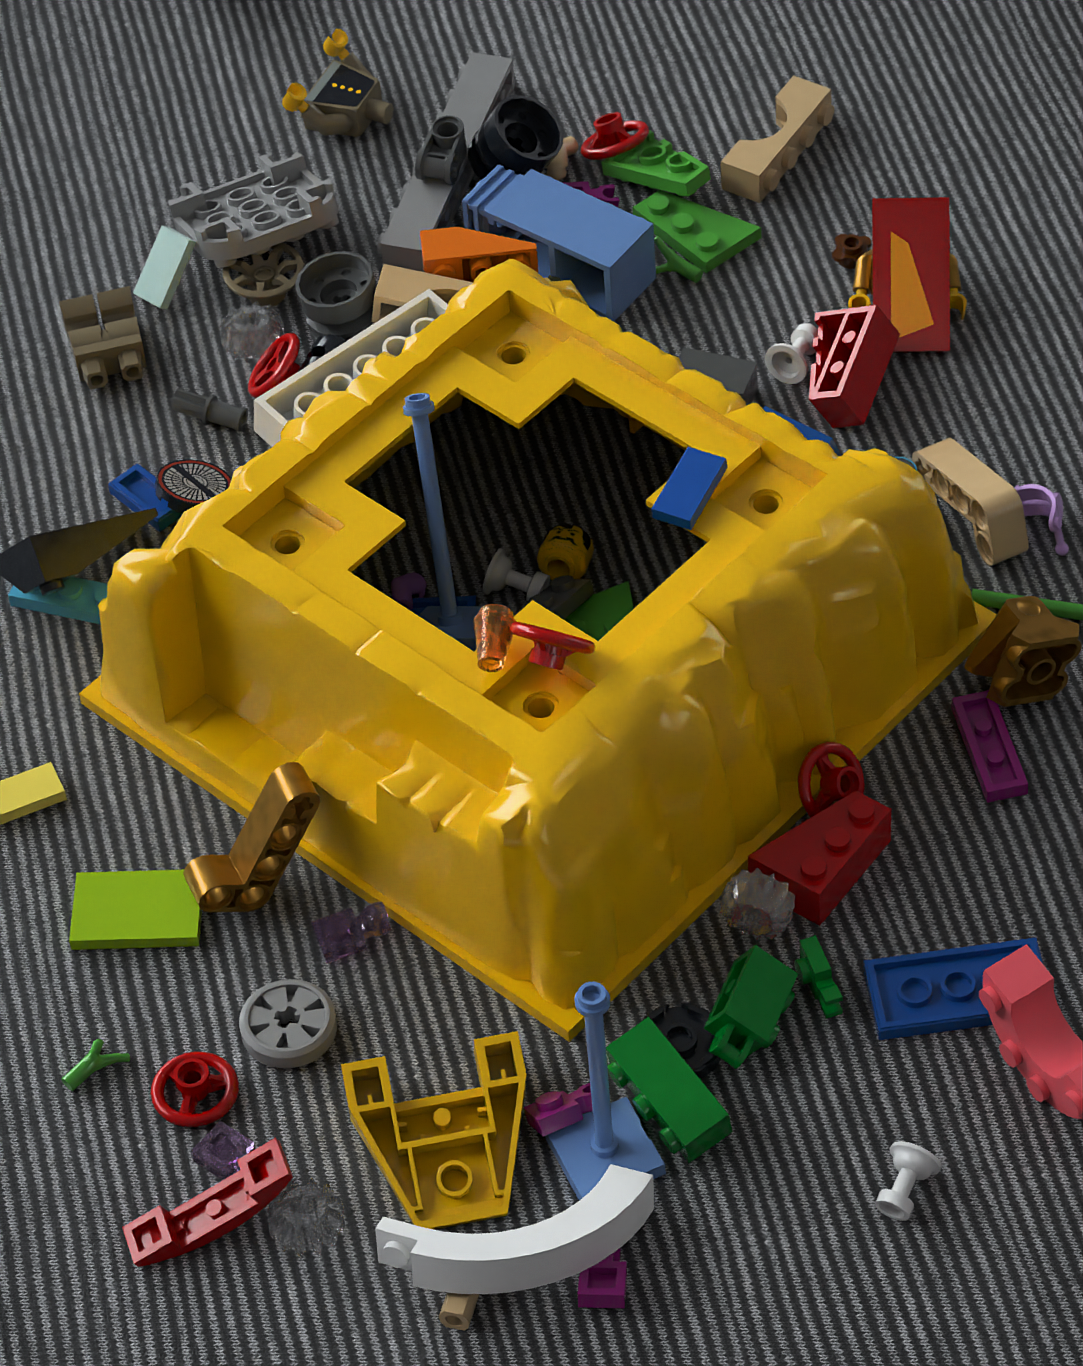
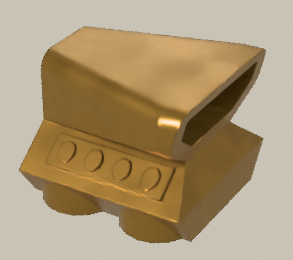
M1036 596L1007 599L967 658L964 668L975 675L992 677L993 680L986 698L1003 707L1051 700L1068 683L1069 677L1065 671L1066 665L1072 662L1081 651L1082 645L1078 639L1079 624L1055 617Z

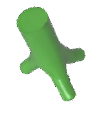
M659 236L654 238L655 244L667 260V263L655 267L656 274L666 271L677 272L694 283L701 279L703 275L702 269L677 255L675 250L670 249Z
M96 1039L93 1041L90 1051L61 1080L73 1092L97 1070L116 1062H129L130 1054L112 1053L101 1055L100 1052L104 1042L101 1039Z

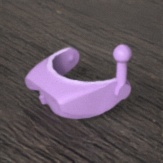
M1035 484L1016 485L1015 489L1022 501L1024 516H1048L1049 529L1051 532H1054L1057 543L1055 551L1058 555H1066L1069 547L1064 542L1061 529L1063 502L1060 493H1052L1049 489Z

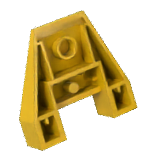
M518 1031L474 1039V1055L481 1087L394 1103L385 1056L341 1064L351 1122L413 1225L434 1230L508 1215L526 1092V1069Z

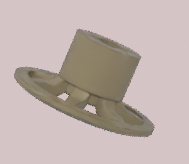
M279 243L271 246L274 249L270 252L268 260H263L261 254H250L253 261L251 266L245 261L237 260L235 264L224 267L223 279L225 284L235 294L249 298L251 303L258 307L267 308L278 305L283 301L286 293L295 287L298 274L304 268L301 255L293 247L285 243ZM283 251L294 258V260H284L278 265ZM230 269L242 272L243 274L232 280ZM296 269L295 274L290 280L284 276L286 272Z

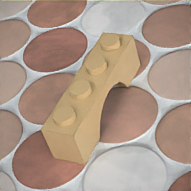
M793 75L776 95V125L781 130L770 137L760 140H739L721 161L722 189L758 203L765 198L769 191H774L784 173L794 167L802 151L806 147L809 148L821 128L831 122L834 114V106L831 105V89Z
M383 264L374 294L371 322L376 323L428 289L448 304L449 300L461 288L472 285L473 282Z

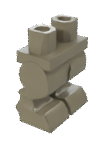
M130 286L96 293L104 327L102 330L98 323L92 294L59 301L63 325L78 370L80 382L86 381L88 387L92 390L104 387L108 383V375L122 373L123 379L127 381L143 377V368L147 367Z

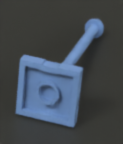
M416 393L405 397L403 413L406 416H412L440 606H427L419 616L475 651L494 634V631L505 623L503 607L457 606L428 417V414L432 413L435 407L434 402L430 401L429 394Z
M593 981L581 985L574 998L576 1010L585 1019L592 1112L582 1114L583 1120L546 1135V1141L579 1201L596 1186L610 1164L652 1174L653 1179L666 1174L665 1163L652 1140L648 1138L642 1128L641 1121L627 1096L610 1103L603 1014L610 1007V995L602 984Z

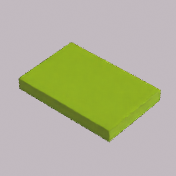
M184 869L76 873L69 936L71 950L199 946L202 910L184 878Z

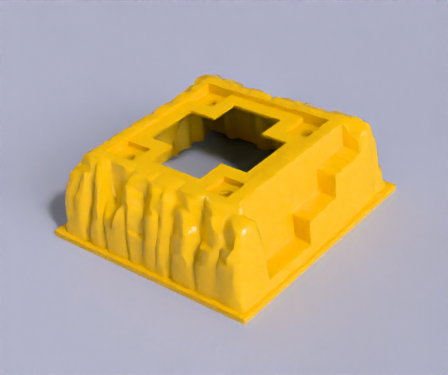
M508 259L481 272L474 279L472 285L461 288L449 300L444 314H441L420 332L406 338L402 352L398 356L384 351L376 358L369 359L364 365L362 374L355 378L345 391H327L313 400L303 417L287 421L281 431L280 441L269 450L237 468L233 473L228 489L183 512L178 523L163 542L160 549H133L114 563L112 575L107 584V597L98 604L104 650L101 675L83 689L79 696L82 705L245 818H248L271 773L285 763H300L320 797V805L295 852L570 1042L585 1027L584 1016L576 1010L574 1001L575 994L581 985L592 981L602 984L609 992L611 1002L748 870V855L786 833L807 813L798 793L799 769L807 753L818 744L838 742L847 746L860 761L971 654L997 614L973 601L970 588L964 580L961 555L952 548L935 492L924 477L910 465L876 448L867 451L849 449L842 456H838L828 443L818 439L807 440L794 424L775 413L765 412L758 403L746 405V402L737 392L727 391L720 381L695 369H684L679 357L665 353L632 332H622L619 324L607 317L599 316L589 308L571 280L550 281L547 277L543 278L538 272L514 259ZM427 393L430 395V401L434 402L435 410L428 414L430 424L441 414L452 412L460 407L463 397H466L518 429L522 428L559 395L566 394L576 398L585 406L616 410L621 416L629 419L630 432L633 434L644 426L684 451L687 447L724 457L727 460L728 468L692 530L686 529L707 543L599 641L532 600L478 649L473 651L351 573L406 526V521L359 492L355 487L371 476L401 447L415 441L412 416H406L403 413L405 397L412 394ZM667 482L646 499V506L649 508L653 507ZM513 622H523L583 638L593 642L596 650L593 654L575 652L566 656L563 670L531 663L528 660L531 649H534L533 640L512 634L510 632V625ZM828 754L829 760L836 767L847 766L839 756ZM816 764L812 770L810 781L814 801L821 790V776Z

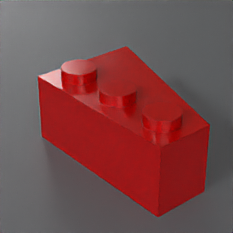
M878 305L815 313L814 321L818 325V337L813 338L812 346L816 351V363L811 364L809 401L832 428L864 425L900 333Z
M855 790L748 855V887L820 926L890 843L892 809Z

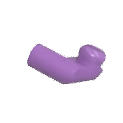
M415 572L394 578L391 582L392 599L412 611V595L418 594V598L424 597L427 585L425 579Z

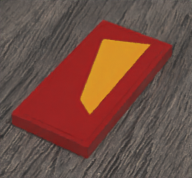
M949 197L872 198L873 305H878L900 333L893 353L950 352Z

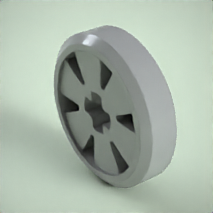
M286 979L275 981L259 988L247 999L240 1013L239 1027L244 1047L254 1059L270 1067L296 1068L315 1061L329 1049L336 1036L337 1019L333 1002L324 990L307 981ZM290 1019L295 1020L296 1023H289L286 1028L281 1027V1024H287Z

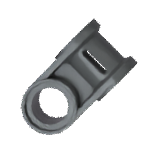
M446 115L439 117L432 123L427 138L416 157L415 176L417 179L424 180L426 177L445 180L446 184L449 185L455 184L461 165L467 155L465 130L461 119Z

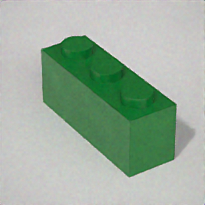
M649 1016L606 1046L610 1063L607 1065L608 1074L620 1089L627 1085L635 1095L632 1102L640 1115L646 1121L653 1118L662 1130L658 1132L659 1136L671 1153L676 1154L680 1151L690 1163L733 1132L727 1111Z

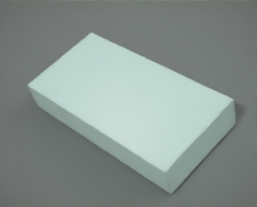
M162 225L133 294L161 309L167 310L196 241L170 227Z

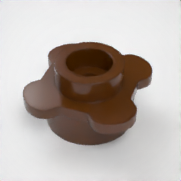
M840 234L835 238L837 246L836 250L832 251V258L844 268L855 269L858 258L867 252V248L871 247L872 241L867 236L860 237L854 234Z

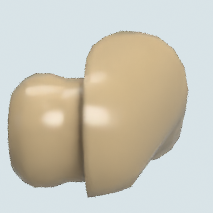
M568 136L563 138V145L559 153L546 167L547 176L555 180H561L566 177L567 157L578 151V143L574 137Z

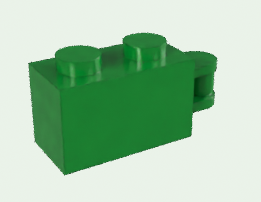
M757 945L734 960L704 1026L705 1030L714 1035L709 1052L727 1062L734 1069H737L750 1054L761 1047L768 1048L780 1031V1026L776 1024L780 1014L788 1009L794 999L795 992L791 989L798 973Z

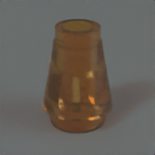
M499 604L485 605L480 608L478 614L473 619L478 658L477 665L486 672H498L504 668V662L514 636L510 632V625L516 622V620L513 618V612L506 606Z

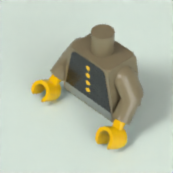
M335 29L332 39L328 36L323 44V50L327 55L332 57L338 56L341 60H333L308 93L301 84L292 83L282 99V105L288 111L294 112L299 110L301 112L300 117L304 119L305 129L318 131L324 136L340 134L358 137L363 134L372 120L388 124L393 116L394 107L392 103L382 101L379 80L366 69L353 51L349 53L345 49L348 43V36L341 29Z

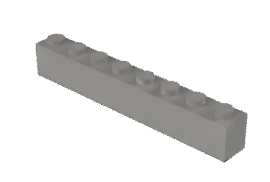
M472 52L466 65L460 67L458 82L454 89L449 90L447 105L443 112L438 113L436 118L438 119L446 115L455 116L461 119L464 124L467 155L459 170L457 181L454 185H449L442 179L426 177L424 180H419L415 176L414 163L410 183L404 184L399 206L392 209L386 233L382 232L378 239L377 251L378 254L382 255L383 264L424 272L420 231L450 227L475 173L468 159V145L474 134L487 121L489 115L499 102L509 97L515 87L512 58Z

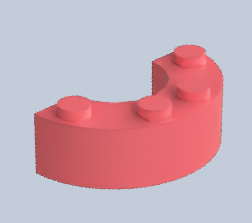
M1026 944L984 970L983 988L979 990V998L983 1006L988 1010L992 1024L1001 1041L999 1050L1003 1059L1009 1066L1017 1067L1026 1079L1027 1087L1032 1096L1039 1102L1046 1100L1055 1109L1069 1117L1083 1119V1041L1074 1033L1059 1008L1054 992V977Z

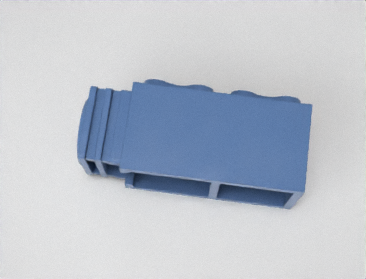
M497 165L462 200L465 228L536 243L539 274L543 278H548L551 275L559 277L561 280H571L589 308L599 316L615 321L656 279L653 223L533 169H530L525 175H517L513 170H505L504 166Z

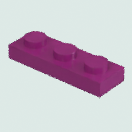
M989 690L954 697L951 703L952 712L987 803L1028 794V781L998 704L986 698Z

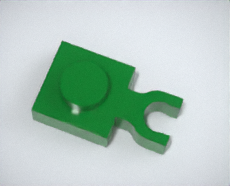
M816 935L799 940L800 959H796L794 964L800 983L802 985H809L815 1000H819L826 1019L843 1014L839 1004L840 1001H843V997L832 979L831 967Z

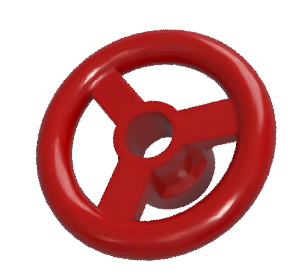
M619 112L603 115L593 122L596 133L583 142L580 149L581 154L589 160H602L623 154L635 148L647 138L649 126L639 120L623 122ZM630 131H638L634 135H630L629 133H627Z
M286 333L280 336L262 354L248 381V392L252 397L258 398L298 372L300 365L295 360L299 353L300 340L296 334Z
M513 622L510 625V632L512 634L533 640L534 649H531L528 660L531 663L563 670L566 656L575 652L593 654L596 650L593 642L583 638L523 622Z
M824 742L813 747L802 761L798 774V793L801 803L810 817L829 807L834 800H840L855 790L864 794L865 781L861 764L856 755L847 746L838 742ZM828 754L839 756L847 766L836 767L829 760ZM816 764L821 776V790L814 801L810 781L812 770Z
M208 1052L184 1053L169 1060L156 1073L151 1085V1100L159 1115L168 1122L182 1127H200L217 1121L232 1108L238 1096L239 1081L233 1067L222 1057ZM208 1066L216 1069L221 1074H210ZM168 1079H171L182 1093L183 1101L179 1112L171 1108L165 1100L164 1088ZM225 1089V1093L217 1105L205 1112L194 1114L198 1101L203 1100L208 1093Z

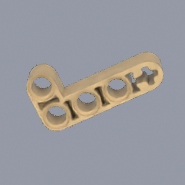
M947 438L913 452L912 461L915 463L917 471L924 477L933 491L973 523L976 546L981 558L987 565H995L1028 550L1029 544L1022 501L1011 484L952 438Z

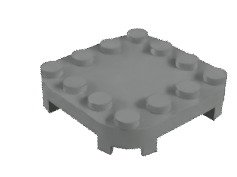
M297 152L290 158L273 161L272 153L258 157L261 170L203 192L192 182H189L179 187L181 196L176 200H168L176 231L196 241L194 250L200 256L208 260H214L216 267L224 268L235 264L237 258L250 254H263L276 244L284 241L293 242L300 240L305 236V233L318 228L328 229L336 226L339 223L337 216L339 209L330 178L320 181L307 169L304 155Z

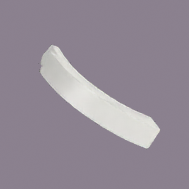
M610 1164L596 1186L580 1201L565 1211L536 1224L502 1232L482 1234L443 1232L382 1217L375 1229L378 1262L412 1271L414 1287L439 1292L496 1294L532 1289L576 1275L598 1264L635 1235L654 1210L653 1175Z

